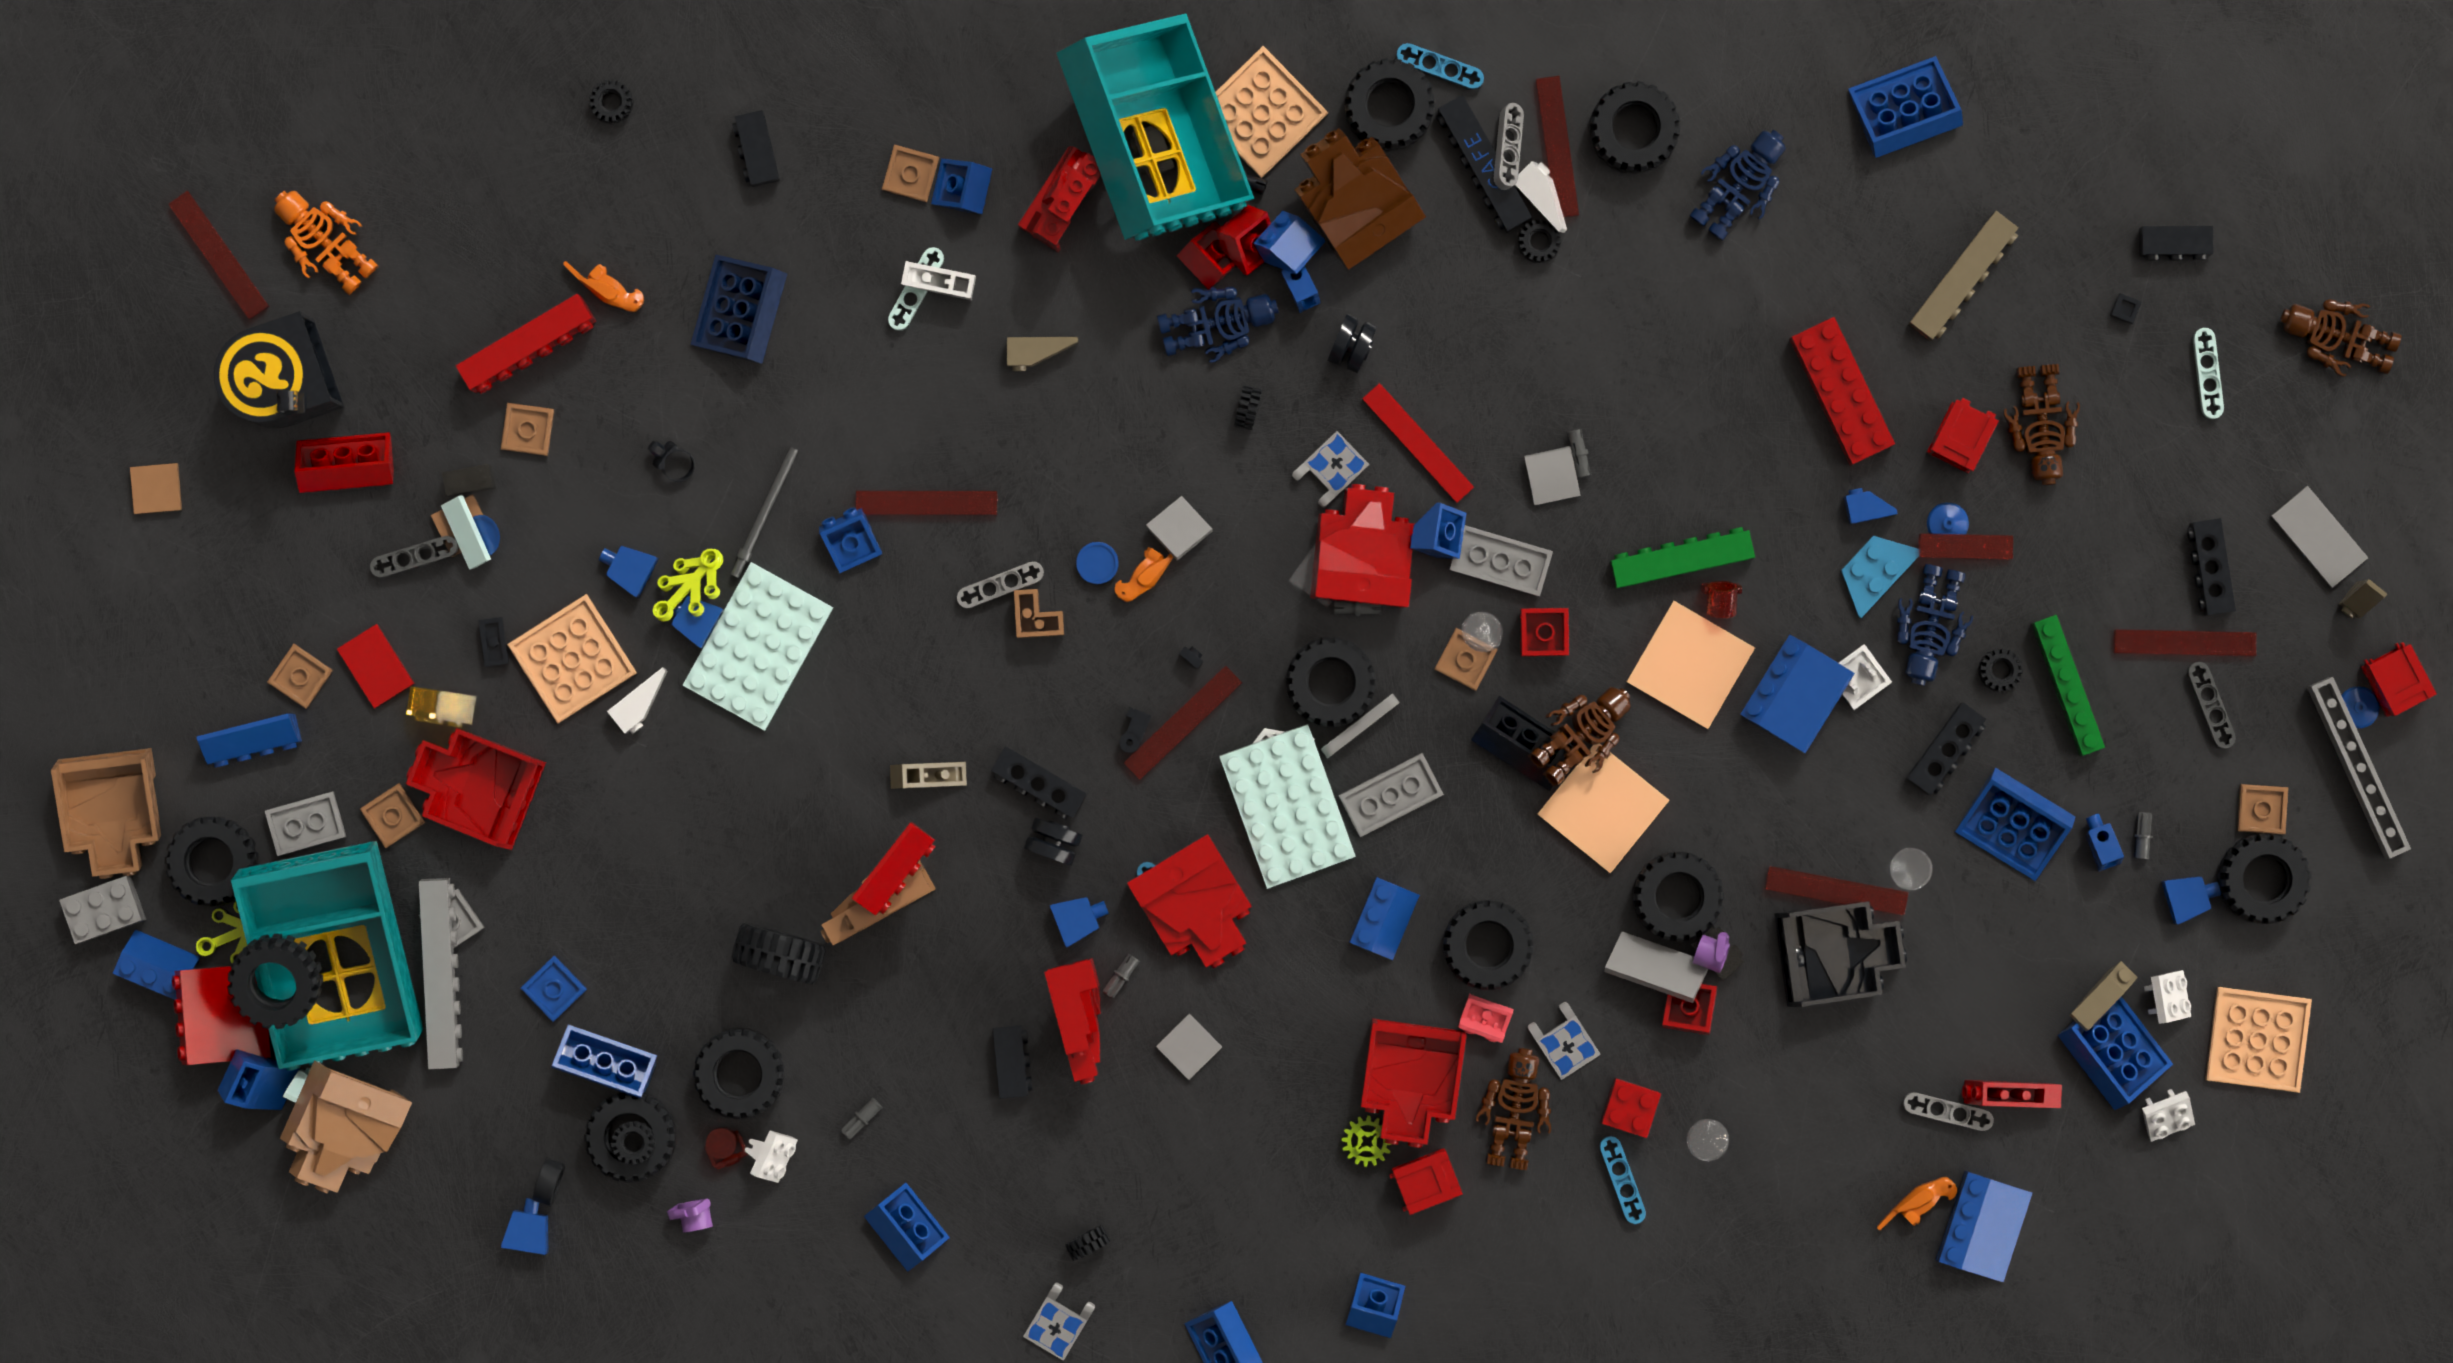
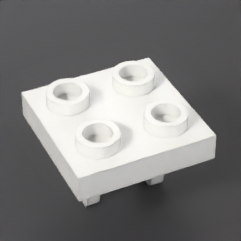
M1865 644L1839 662V664L1855 673L1842 693L1853 710L1892 683Z
M2174 971L2151 977L2152 985L2144 986V990H2153L2156 1008L2149 1009L2148 1013L2157 1014L2159 1024L2191 1017V1003L2188 1000L2187 980L2184 977V971Z
M2172 1089L2167 1090L2169 1098L2154 1104L2150 1097L2145 1099L2147 1104L2142 1110L2151 1142L2163 1139L2172 1133L2186 1130L2190 1126L2195 1125L2190 1098L2186 1091L2175 1095Z
M769 1131L765 1142L750 1139L749 1143L753 1145V1148H745V1152L756 1160L750 1174L778 1183L786 1172V1165L796 1150L798 1140L774 1131Z

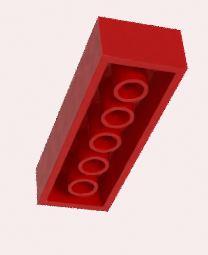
M576 294L457 364L456 368L469 390L474 393L480 392V394H483L492 388L491 384L497 380L503 382L512 377V371L518 368L523 370L532 365L534 358L538 356L544 358L553 352L552 348L556 345L564 346L573 340L572 336L578 332L584 334L594 328L592 324L597 321L584 299L579 294Z
M1835 317L1792 336L1789 340L1849 465L1851 466L1895 445Z

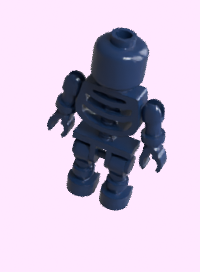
M1772 130L1771 133L1762 131L1751 144L1752 154L1747 150L1739 154V147L1732 145L1721 157L1715 158L1716 162L1704 168L1701 175L1705 171L1713 169L1712 178L1707 180V182H1711L1721 169L1727 168L1726 164L1733 159L1729 171L1736 183L1732 187L1720 178L1717 183L1726 191L1724 192L1718 186H1714L1708 194L1709 198L1707 201L1700 204V210L1694 208L1689 216L1704 227L1710 220L1707 215L1714 211L1712 208L1715 204L1720 205L1721 202L1726 204L1725 210L1727 213L1725 216L1719 218L1720 222L1718 224L1713 222L1708 229L1709 232L1723 241L1729 234L1726 228H1730L1735 217L1738 218L1745 209L1736 200L1739 199L1746 206L1751 202L1740 193L1741 190L1745 188L1751 191H1758L1766 183L1763 192H1760L1758 195L1760 197L1758 202L1750 210V215H1752L1753 210L1761 206V216L1758 217V219H1761L1765 214L1767 203L1772 200L1771 195L1779 185V178L1777 176H1770L1772 169L1767 164H1775L1786 150V146L1782 142L1784 137L1775 130ZM1741 158L1748 165L1746 169L1741 164ZM1735 164H1737L1738 169L1742 172L1740 177L1735 173ZM1754 172H1757L1761 175H1764V177H1756L1753 174H1755ZM1751 179L1755 182H1760L1758 186H1751L1747 182ZM1728 193L1735 196L1731 202L1725 198Z
M1211 287V290L1192 289V293L1199 292L1203 296L1191 301L1193 303H1201L1208 299L1217 301L1219 298H1224L1215 305L1214 319H1207L1203 305L1199 306L1201 318H1198L1196 308L1187 309L1184 313L1177 316L1172 314L1170 318H1167L1166 313L1157 315L1161 334L1171 332L1170 327L1174 326V328H1177L1180 324H1186L1187 327L1191 326L1192 331L1188 332L1189 336L1184 338L1182 336L1177 337V340H1173L1172 336L1163 338L1167 356L1175 355V349L1180 348L1181 351L1185 350V347L1193 346V348L1205 345L1203 338L1205 333L1208 344H1213L1210 329L1217 327L1224 338L1232 341L1227 342L1226 340L1221 346H1213L1205 350L1206 354L1210 351L1216 353L1214 358H1209V362L1213 363L1227 353L1229 355L1232 353V350L1239 347L1243 348L1249 344V337L1245 335L1249 332L1248 323H1251L1254 327L1271 324L1275 321L1274 314L1279 312L1276 300H1270L1267 294L1248 298L1246 305H1243L1241 298L1236 297L1237 290L1234 287H1225V289ZM1233 304V314H1229V308ZM1223 305H1225V307H1224V313H1225V315H1223V316L1221 315V317H1220V316H1219V310H1220V308H1221ZM1236 322L1240 330H1236L1231 323ZM1203 323L1204 328L1197 329L1196 325ZM1228 324L1232 333L1225 332L1221 326Z
M1925 564L1923 574L1927 575V577L1923 580L1925 585L1923 591H1920L1918 603L1929 607L1916 606L1915 608L1916 612L1930 615L1929 621L1913 624L1908 633L1909 624H1911L1909 615L1913 601L1912 599L1908 600L1909 607L1904 611V607L1901 605L1903 599L1900 598L1898 600L1900 618H1897V623H1899L1897 641L1900 644L1908 643L1909 649L1916 650V653L1909 655L1905 673L1908 677L1912 678L1911 683L1925 686L1926 682L1935 680L1939 662L1934 656H1942L1945 650L1949 656L1956 655L1960 648L1961 640L1965 639L1966 634L1964 633L1973 621L1972 615L1969 622L1962 625L1964 611L1960 613L1957 619L1956 630L1953 629L1951 633L1953 637L1950 641V632L1943 625L1937 623L1938 617L1954 620V614L1943 611L1956 610L1958 602L1956 596L1957 592L1960 591V586L1958 585L1959 583H1964L1966 573L1948 569L1946 580H1950V583L1946 585L1948 591L1946 596L1943 595L1941 599H1938L1933 591L1934 586H1937L1938 582L1936 577L1941 578L1943 568L1931 564ZM1934 603L1940 604L1939 610L1933 609ZM1917 627H1927L1925 631H1919L1915 633ZM1935 629H1939L1944 634V638L1936 634ZM1917 636H1924V640L1915 641L1914 639ZM1934 639L1939 641L1941 643V646H1939L1936 643H1933Z

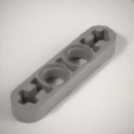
M1510 103L1500 111L1494 182L1501 190L1510 189L1518 180L1524 112L1520 105L1516 103ZM1506 130L1512 132L1514 141L1508 140L1505 134ZM1504 152H1508L1511 155L1512 162L1505 160Z
M1038 562L1026 563L962 588L957 594V601L963 608L978 606L1014 592V590H1019L1039 582L1044 576V569ZM1030 566L1040 569V572L1037 573L1038 578L1033 579L1032 576H1028L1025 578L1027 583L1022 584V577L1018 570L1023 569V574L1030 571ZM1014 574L1017 576L1018 584L1015 587L1010 588L1006 586L1005 578L1007 575ZM991 582L995 584L996 592L994 595L986 596L983 593V586L986 583ZM979 586V593L983 600L978 601V596L971 599V604L961 601L965 591L973 594L976 592L974 587Z
M1392 693L1320 750L1328 759L1400 702Z
M1916 1092L1908 1093L1903 1099L1905 1110L1912 1114L1980 1131L1989 1130L1994 1122L1992 1114L1984 1109ZM1916 1096L1918 1102L1925 1103V1098L1929 1099L1926 1104V1113H1922L1924 1108L1915 1106L1914 1110H1912L1908 1100H1912ZM1934 1102H1940L1943 1105V1112L1940 1115H1933L1930 1111V1107ZM1956 1108H1963L1966 1111L1964 1120L1956 1121L1954 1119L1953 1112ZM1970 1110L1975 1111L1973 1116L1981 1117L1982 1113L1986 1114L1985 1118L1989 1119L1988 1124L1984 1123L1983 1127H1980V1123L1975 1120H1971V1125L1967 1124L1971 1117Z

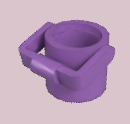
M1721 932L1717 939L1703 935L1697 947L1693 964L1720 973L1730 949L1729 935L1726 932Z
M708 1198L679 1203L667 1211L670 1220L681 1219L683 1232L713 1227L709 1208L711 1203Z

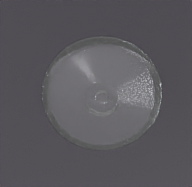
M1476 612L1465 619L1462 626V636L1470 648L1479 652H1488L1497 648L1501 643L1503 627L1494 615L1487 612Z
M1906 848L1899 851L1892 859L1890 873L1892 879L1899 887L1906 890H1916L1925 886L1930 880L1932 863L1928 855L1922 850Z
M1703 1119L1696 1122L1690 1128L1687 1135V1145L1690 1152L1696 1158L1703 1161H1714L1726 1152L1729 1145V1135L1726 1128L1720 1122L1713 1119Z

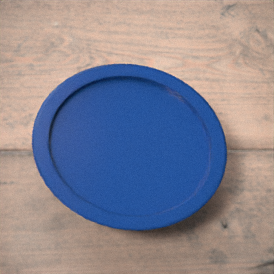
M1947 502L1935 506L1927 518V529L1930 536L1935 541L1945 545L1955 544L1962 540L1969 528L1966 512L1954 503Z
M476 515L473 517L489 555H492L499 546V529L496 523L488 516Z
M1103 542L1087 544L1080 550L1076 560L1080 576L1092 584H1102L1111 580L1116 574L1119 564L1118 556L1114 549Z
M2356 686L2347 689L2342 694V698L2356 728H2365L2374 723L2379 715L2380 704L2370 689Z

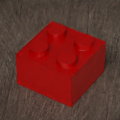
M1568 608L1520 609L1521 657L1569 656Z
M1701 984L1693 1003L1668 994L1662 1024L1663 1028L1710 1036L1717 986Z
M1615 1078L1601 1123L1647 1138L1661 1093Z

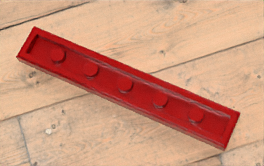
M1380 383L1362 398L1456 503L1474 488L1468 479Z

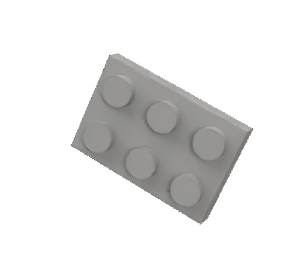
M333 791L265 811L277 856L346 837Z

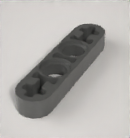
M442 536L377 556L371 561L370 570L377 577H387L452 557L458 552L459 545L455 537ZM445 540L453 544V547L450 548V553L448 550L438 551L440 556L437 557L436 547L444 546L446 544ZM424 546L429 547L432 552L428 560H424L420 556V550ZM402 553L407 554L410 559L409 564L405 567L398 563V557ZM380 560L382 563L392 562L396 570H393V566L384 568L383 573L382 570H377L376 566L380 565Z
M2203 662L2192 663L2188 667L2187 676L2213 742L2219 748H2230L2235 743L2236 736L2210 669ZM2195 666H2198L2199 669H2204V673L2201 676L2203 681L2208 679L2209 684H2203L2197 688L2196 683L2201 682L2198 676H2193L2192 674L2195 671ZM2206 687L2212 689L2214 694L2210 701H2205L2201 698V691ZM2214 709L2222 713V719L2218 723H2213L2209 718L2210 712ZM2226 723L2227 727L2222 728L2224 734L2230 735V738L2227 740L2228 744L2225 745L2224 742H2219L2218 738L2221 737L2220 730L2214 731L2213 727Z

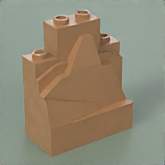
M152 748L58 759L51 769L64 852L71 851V854H81L88 849L92 877L99 876L100 879H106L118 873H122L123 876L136 874L142 867L139 843L142 846L153 845L161 837L160 818L153 781L156 773Z
M921 861L918 862L921 867L914 876L908 875L903 881L906 886L898 896L894 893L889 899V902L892 904L884 914L879 912L875 916L855 902L852 897L857 890L850 894L831 913L833 918L822 924L824 929L820 932L825 941L836 945L935 890L936 888Z
M314 1060L280 1137L281 1140L287 1143L286 1148L297 1152L289 1173L295 1176V1181L302 1185L308 1186L309 1183L316 1185L315 1188L324 1193H328L329 1190L338 1193L347 1170L358 1175L360 1172L369 1174L380 1154L383 1152L387 1153L402 1127L412 1102L395 1090L391 1089L388 1091L329 1069Z

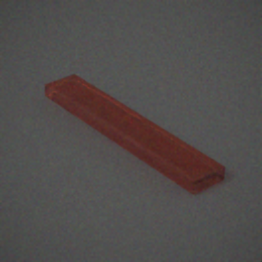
M1560 76L1536 79L1548 169L1550 170L1549 176L1553 179L1563 217L1578 216L1579 210Z
M186 191L170 202L169 206L246 316L252 319L269 307L190 192Z
M856 491V510L862 508L865 515H997V491Z
M2114 630V653L2256 656L2257 632Z
M1225 666L1135 751L1124 764L1141 779L1242 682Z
M1769 866L1765 887L1766 890L1841 904L1869 901L1873 910L1905 915L1909 892L1772 866Z

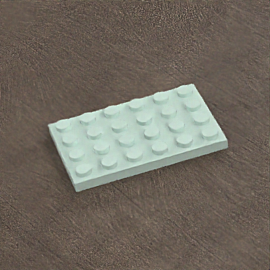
M751 562L683 686L766 731L831 614L833 607Z
M1308 724L1219 756L1267 889L1356 857Z

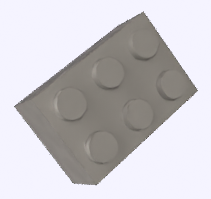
M124 876L59 900L75 944L84 943L146 920L131 876Z

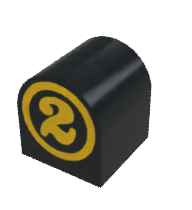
M300 311L239 332L225 343L216 358L214 384L222 403L238 417L267 428H285L344 408L315 320ZM277 391L306 392V414H281L277 412Z

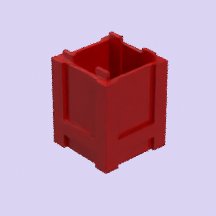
M1962 398L1961 401L1956 399L1955 402H1951L1926 453L1969 474L1970 471H1974L1999 420L1995 419L1996 414L1987 411L1985 414L1969 406L1971 401Z
M2401 642V646L2396 643L2394 644L2396 649L2375 660L2372 658L2363 660L2365 665L2360 667L2386 717L2396 716L2437 695L2411 644L2405 645L2404 642Z
M1445 1148L1393 1167V1173L1389 1174L1391 1179L1396 1178L1406 1206L1402 1207L1403 1212L1408 1210L1410 1215L1463 1195Z

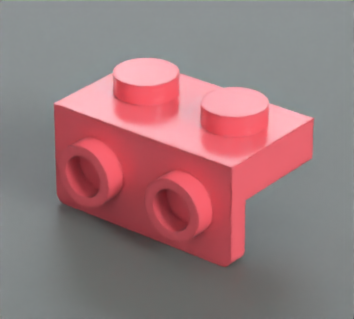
M1469 994L1458 1027L1468 1034H1477L1485 1037L1488 1041L1503 1043L1514 1009Z

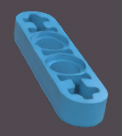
M1409 43L1402 44L1397 50V59L1407 64H1413L1414 68L1418 71L1421 70L1424 73L1471 90L1478 89L1483 84V73L1476 67ZM1409 48L1412 55L1417 56L1418 52L1423 53L1419 58V65L1414 64L1416 61L1414 58L1409 57L1407 61L1404 60V55L1400 54L1401 51H1406ZM1426 56H1432L1436 60L1434 68L1427 69L1423 66L1422 61ZM1449 64H1454L1458 68V73L1454 77H1449L1445 74L1444 69ZM1462 68L1467 69L1464 74L1469 76L1473 72L1477 73V78L1480 81L1474 82L1473 85L1469 84L1470 80L1466 77L1459 81Z
M1606 1136L1600 1142L1601 1154L1625 1218L1630 1223L1638 1224L1646 1216L1642 1199L1620 1141L1614 1136ZM1610 1140L1612 1143H1617L1614 1151L1616 1156L1621 1153L1622 1158H1614L1608 1162L1607 1158L1612 1156L1609 1150H1604V1147L1607 1146L1606 1141ZM1622 1162L1625 1165V1172L1622 1175L1618 1176L1612 1172L1614 1163ZM1624 1184L1631 1185L1634 1190L1632 1196L1628 1198L1620 1194V1188ZM1636 1197L1638 1202H1633L1637 1210L1641 1209L1642 1212L1638 1214V1219H1635L1633 1216L1629 1217L1628 1213L1632 1212L1629 1204L1624 1206V1202L1632 1201Z

